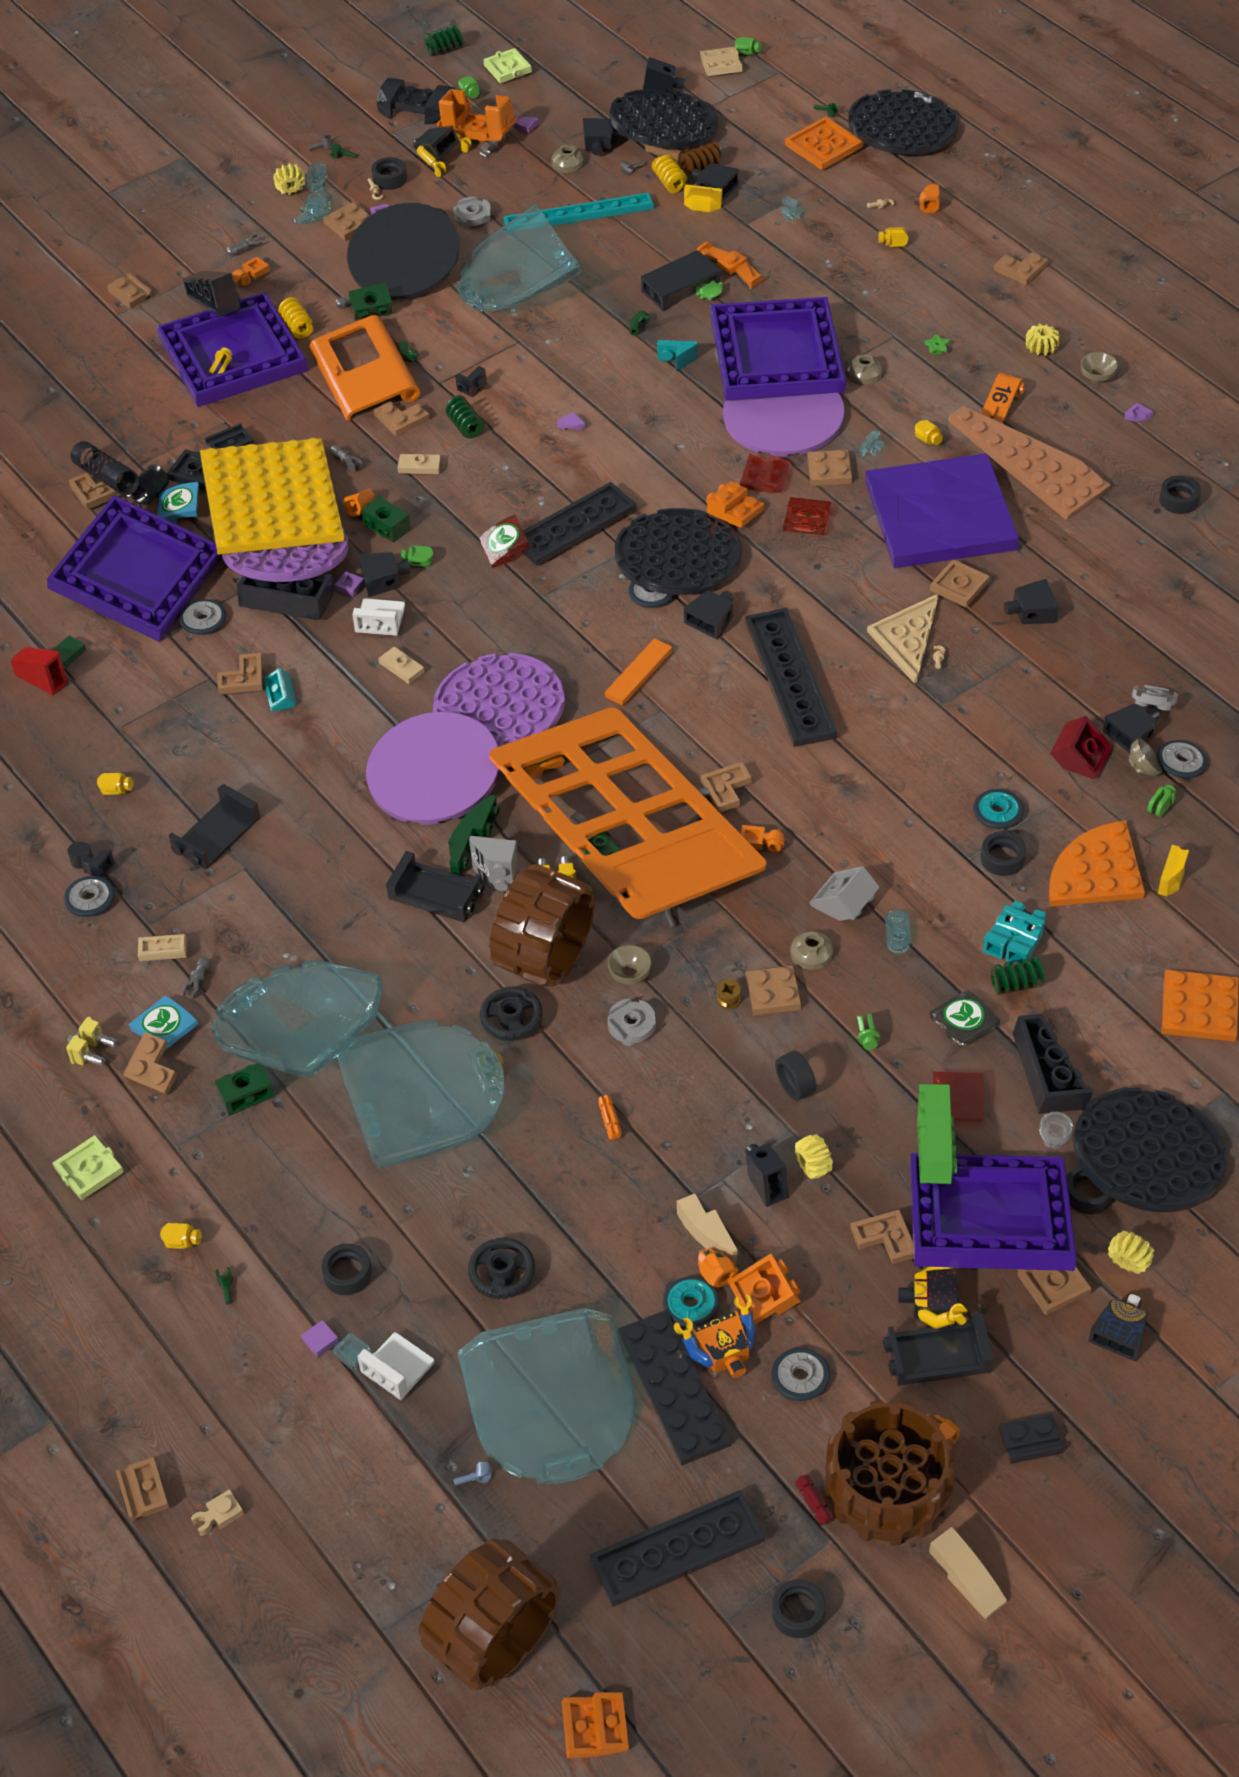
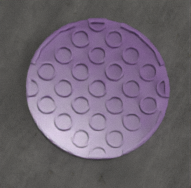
M839 393L726 400L723 406V418L728 433L743 447L757 453L761 451L770 453L771 456L788 457V454L799 453L803 455L807 454V452L816 451L831 442L837 436L843 424L844 404Z
M343 529L344 541L228 553L222 554V557L233 571L252 579L271 582L297 581L321 575L340 564L348 553V536Z
M495 653L478 657V660L469 664L464 663L445 677L435 693L433 712L458 713L478 721L489 730L499 747L555 727L564 711L565 696L561 680H559L555 671L544 662L523 654L509 653L508 655L496 656Z
M452 712L421 714L399 723L377 742L367 763V784L377 805L388 815L398 820L418 822L420 825L439 824V821L451 818L454 820L464 816L477 804L486 799L495 787V781L498 774H500V770L490 761L489 752L498 746L489 730L468 716Z

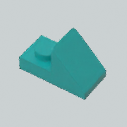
M658 340V361H676V371H679L697 360V341Z

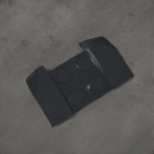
M387 78L379 89L376 101L378 112L389 119L392 118L393 109L425 114L424 124H430L439 121L441 117L439 101L450 89H455V87L438 85L432 91V89L405 87L404 80Z

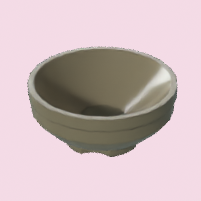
M563 145L551 157L552 167L562 173L576 172L585 163L583 153L574 146Z
M1092 352L1082 358L1080 366L1082 374L1090 381L1097 383L1111 379L1116 374L1118 363L1108 353ZM1099 372V373H1102L1103 375H1095V374H1093V373Z
M865 354L853 358L847 365L846 373L852 382L860 385H870L881 379L883 369L879 360L872 355ZM860 362H870V363H869V364H861Z
M1141 738L1135 740L1131 745L1129 762L1140 775L1144 774L1155 777L1162 773L1163 769L1151 747Z
M807 931L794 938L790 954L793 962L799 967L806 970H818L831 962L834 949L831 940L826 935L816 931ZM809 939H815L819 944L815 947H810L805 942Z
M636 945L618 947L608 957L607 963L610 975L616 981L623 984L641 982L648 976L651 969L650 955L645 949ZM627 968H633L637 972L633 976H626L623 971Z

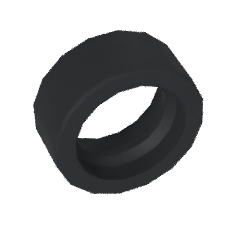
M385 157L374 162L371 167L373 182L380 189H397L407 181L406 165L399 158ZM385 172H397L393 175H382Z
M1181 475L1171 476L1165 479L1161 485L1160 504L1167 511L1175 514L1190 513L1199 505L1201 487L1198 482L1190 477ZM1172 491H1183L1191 495V497L1181 499L1173 497L1169 493Z
M1000 831L988 835L981 847L980 858L982 865L990 873L999 876H1009L1019 872L1025 861V843L1019 836L1011 832ZM997 847H1006L1013 850L1017 856L1011 860H999L989 852Z
M793 1050L776 1059L775 1068L778 1079L792 1099L798 1101L816 1091L817 1085L813 1070L801 1053Z
M1080 1165L1076 1166L1067 1175L1070 1206L1080 1213L1090 1215L1106 1210L1113 1199L1109 1195L1104 1193L1099 1198L1091 1199L1085 1198L1074 1189L1075 1183L1080 1180L1089 1179Z
M355 1244L334 1246L326 1252L322 1259L321 1271L326 1286L336 1294L352 1295L358 1293L371 1280L372 1268L367 1252L360 1246ZM354 1259L361 1263L362 1270L354 1278L340 1280L333 1277L331 1273L333 1266L339 1261Z
M793 1579L783 1583L776 1590L772 1598V1618L775 1626L783 1634L792 1638H805L816 1633L821 1628L825 1619V1599L821 1590L815 1584L806 1580ZM793 1595H803L810 1598L815 1605L813 1618L803 1623L788 1620L782 1612L784 1600Z

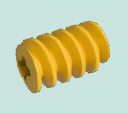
M671 155L658 157L652 162L653 171L671 194L678 193L686 184V174Z
M289 297L280 304L278 310L282 320L294 337L298 339L308 337L313 332L312 319L297 298Z

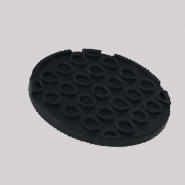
M640 89L627 92L623 97H617L611 103L609 110V120L618 132L634 141L655 147L686 148L697 146L714 137L718 127L716 113L705 102L693 100L691 95L678 91L676 94L668 93L666 89Z
M891 89L877 91L874 95L866 94L853 103L848 115L849 128L859 140L873 148L895 154L913 155L939 150L952 142L958 129L956 114L951 107H946L942 100L932 95L902 89L901 92H892Z
M421 203L395 204L375 212L358 226L348 245L347 263L350 273L359 287L364 288L386 283L391 300L406 297L411 299L430 292L447 279L450 271L457 264L460 254V240L452 220L439 209Z
M667 508L657 510V513L643 514L632 520L629 526L624 527L616 538L615 560L624 576L642 588L671 595L695 594L721 585L736 572L741 561V542L738 535L731 530V526L720 518L717 520L710 517L709 513L694 509Z
M1137 1087L1109 1091L1092 1100L1081 1115H1079L1073 1134L1074 1152L1086 1176L1100 1190L1113 1199L1128 1206L1151 1212L1183 1211L1193 1208L1211 1197L1219 1187L1226 1169L1223 1140L1212 1122L1193 1105H1186L1175 1099L1176 1096L1159 1090H1155V1092L1144 1091Z

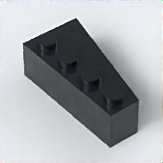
M200 271L182 279L187 297L219 317L241 309L239 304L241 299L236 291L232 273Z
M324 574V578L312 577L288 582L262 581L242 576L237 585L239 606L320 620L334 595L332 574Z
M1042 1014L1018 1016L1012 1034L1038 1113L1084 1110L1089 1104L1093 1091L1089 1085L1086 1086L1082 1081V1074L1069 1061V1054L1058 1044V1038Z

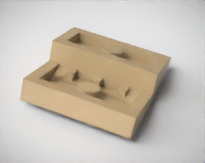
M735 47L700 51L707 76L743 72L742 63L739 60L738 51Z

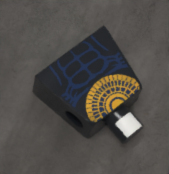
M1129 1294L1125 1302L1112 1299L1093 1324L1088 1342L1136 1362L1148 1315L1146 1311L1139 1309L1142 1304L1141 1298Z

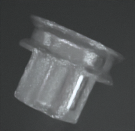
M1050 1112L1042 1117L1039 1133L1046 1146L1057 1149L1070 1139L1073 1124L1071 1119L1064 1113Z

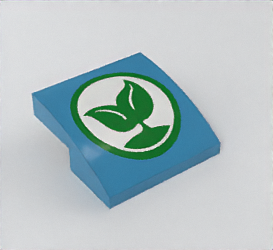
M199 483L181 484L159 493L157 516L174 524H178V519L181 517H197Z
M164 996L128 1025L132 1032L141 1037L146 1032L167 1041L166 1049H168L197 1026L198 1022L183 1007L167 996Z

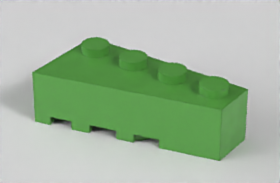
M919 1084L917 1135L920 1183L951 1184L952 1174H957L954 1116H951L950 1085Z

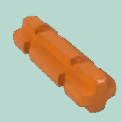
M609 1095L600 1096L598 1104L602 1111L601 1114L610 1140L620 1139L622 1131L618 1124L619 1121L612 1098Z

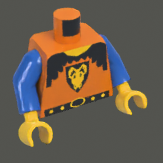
M746 1294L747 1304L745 1306L739 1304L738 1296L734 1300L735 1306L741 1310L740 1314L736 1310L693 1328V1323L690 1319L683 1318L686 1324L685 1331L681 1329L679 1323H675L674 1330L678 1334H683L684 1338L682 1341L691 1359L705 1367H710L715 1373L728 1369L732 1378H739L745 1374L746 1369L743 1362L749 1359V1351L754 1346L756 1331L752 1312L748 1310L752 1303V1299L748 1294Z

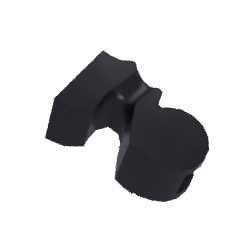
M74 842L67 849L71 865L77 869L83 868L84 873H88L90 876L104 878L115 864L111 850H101L93 857L90 844L85 842Z

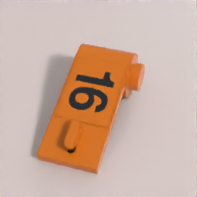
M999 372L981 414L1003 424L1013 399L1023 395L1026 384L1023 383V379Z

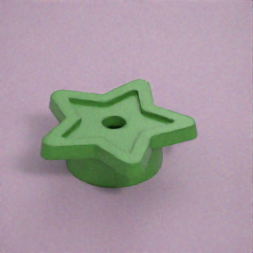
M934 335L932 339L925 340L924 344L929 346L930 353L942 354L947 352L946 345L950 341L949 339H941L938 335Z

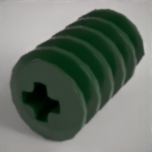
M450 25V27H444L443 30L438 29L437 32L432 31L430 34L426 33L424 35V45L430 56L432 50L437 55L438 48L443 53L445 51L444 46L447 50H451V44L454 48H457V42L460 46L464 44L461 31L455 25Z
M457 395L449 400L445 408L446 414L462 436L469 439L479 436L484 430V421L481 420L467 399L462 395Z
M1033 957L1031 961L1023 959L1022 963L1016 960L1012 965L1009 962H1005L1003 967L1000 964H996L994 969L991 968L990 971L991 982L997 995H1000L1002 987L1006 993H1009L1010 986H1013L1017 992L1019 991V984H1022L1024 989L1028 990L1029 982L1032 983L1034 988L1038 987V980H1041L1043 984L1045 982L1044 970L1038 957Z

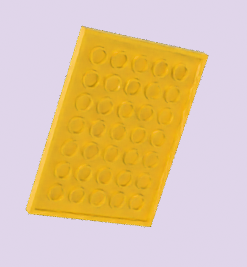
M322 438L200 450L218 555L344 541V533Z

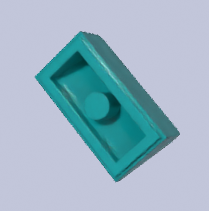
M278 668L263 679L271 711L287 709L297 705L290 675L282 668Z

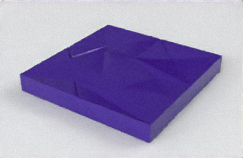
M266 292L241 299L239 302L241 309L219 317L210 310H206L156 326L158 337L197 408L308 371L307 359ZM222 348L231 350L232 362L226 366L224 372L217 374L221 363L218 364L213 373L209 372L215 361L216 352L221 351Z
M828 297L710 305V319L725 401L845 392L846 380Z
M986 453L866 471L865 483L893 568L1018 550L1019 537Z
M113 495L47 578V589L160 642L180 616L183 608L189 604L223 557L222 554H217L216 543Z
M911 1153L910 1183L914 1266L1075 1271L1076 1249L1064 1157L956 1154L957 1174H952L951 1184L920 1183L919 1154Z

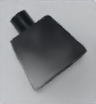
M649 57L643 89H666V92L672 93V88L683 90L685 79L675 77L676 67L674 65Z
M583 118L585 150L591 151L594 155L612 151L618 137V131L612 126L609 119Z
M710 163L703 171L695 168L692 172V179L697 181V186L722 189L723 202L739 185V169Z
M392 552L359 555L368 597L399 588V576L410 574L409 562L396 563Z
M1047 579L1017 587L1014 591V600L1004 602L1005 614L1017 613L1020 622L1024 625L1057 623L1059 607Z
M712 591L704 592L684 607V623L718 640L733 617L732 594L728 591H723L720 595Z
M1132 704L1105 716L1103 732L1130 754L1131 745L1135 740L1141 738L1148 743L1155 736L1157 719L1160 718V714L1154 707L1145 711L1139 705Z
M757 1144L749 1145L745 1149L748 1176L764 1205L768 1207L789 1198L785 1163L770 1144L760 1147Z

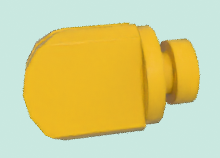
M890 227L885 229V233L883 231L879 232L878 240L879 243H884L885 241V246L903 247L908 243V235L904 227Z
M222 348L221 351H217L215 361L209 372L213 373L219 363H221L217 374L224 372L226 366L232 362L231 350Z
M928 420L916 423L915 436L929 445H939L942 442L943 436L937 426Z
M103 773L97 779V785L103 795H121L133 789L132 777H126L122 773Z
M167 1223L160 1233L166 1248L171 1249L191 1248L193 1244L199 1245L202 1239L201 1230L194 1229L189 1224Z

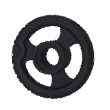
M509 986V988L497 989L485 998L480 1008V1020L485 1031L494 1038L504 1041H518L532 1035L540 1026L543 1016L540 1000L535 994L525 988L522 989V987L515 988L514 986ZM527 1008H533L534 1016L526 1026H523V1011ZM499 1017L501 1026L506 1030L494 1026L489 1018Z
M501 1237L495 1238V1240L491 1239L484 1242L472 1253L468 1263V1274L473 1287L482 1295L499 1300L500 1298H513L517 1294L519 1295L524 1292L532 1283L535 1275V1260L528 1247L518 1242V1240L506 1237L503 1239ZM497 1249H509L517 1252L518 1254L515 1257H513L507 1251L499 1250L494 1253H491V1251ZM484 1264L488 1266L492 1281L490 1285L485 1284L479 1278L477 1273L478 1265ZM499 1267H506L503 1270L498 1269ZM516 1269H526L524 1276L519 1282L509 1287L506 1286L514 1281Z

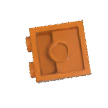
M730 481L727 484L722 483L716 493L710 492L708 494L706 513L742 528L764 510V503L747 496L748 488Z
M772 1253L728 1280L735 1296H738L741 1306L747 1304L746 1294L751 1297L752 1303L748 1310L752 1312L754 1325L775 1312L781 1315L801 1302L798 1294L801 1293L800 1288L794 1279L789 1281L786 1276L790 1272L782 1258L777 1260Z

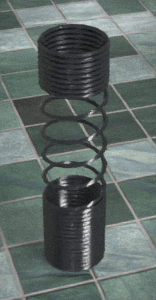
M80 441L73 446L71 460L76 466L96 477L121 495H130L137 490L139 477L135 471L102 452L89 442ZM87 448H92L86 453L83 464H81L80 458L83 451ZM93 451L89 462L85 464L86 456ZM108 460V463L103 467L102 471L99 473V469L103 466L104 462Z
M149 465L138 476L139 485L137 490L132 493V496L125 495L124 498L127 501L126 496L131 497L139 504L140 508H142L141 504L149 505L169 484L167 473L157 465Z

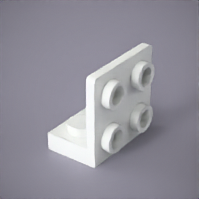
M363 599L361 609L354 608L352 614L355 632L397 636L405 609V602Z
M396 1332L387 1339L376 1353L371 1354L364 1349L357 1356L360 1371L400 1400L434 1364L432 1357Z

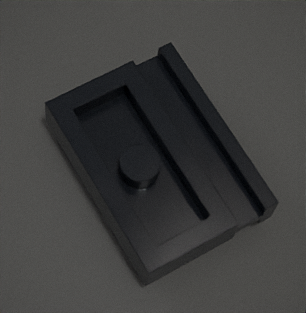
M241 423L204 438L206 445L214 449L254 444L253 438L242 427Z
M1053 1414L1002 1423L999 1426L1010 1464L1058 1455L1064 1451Z

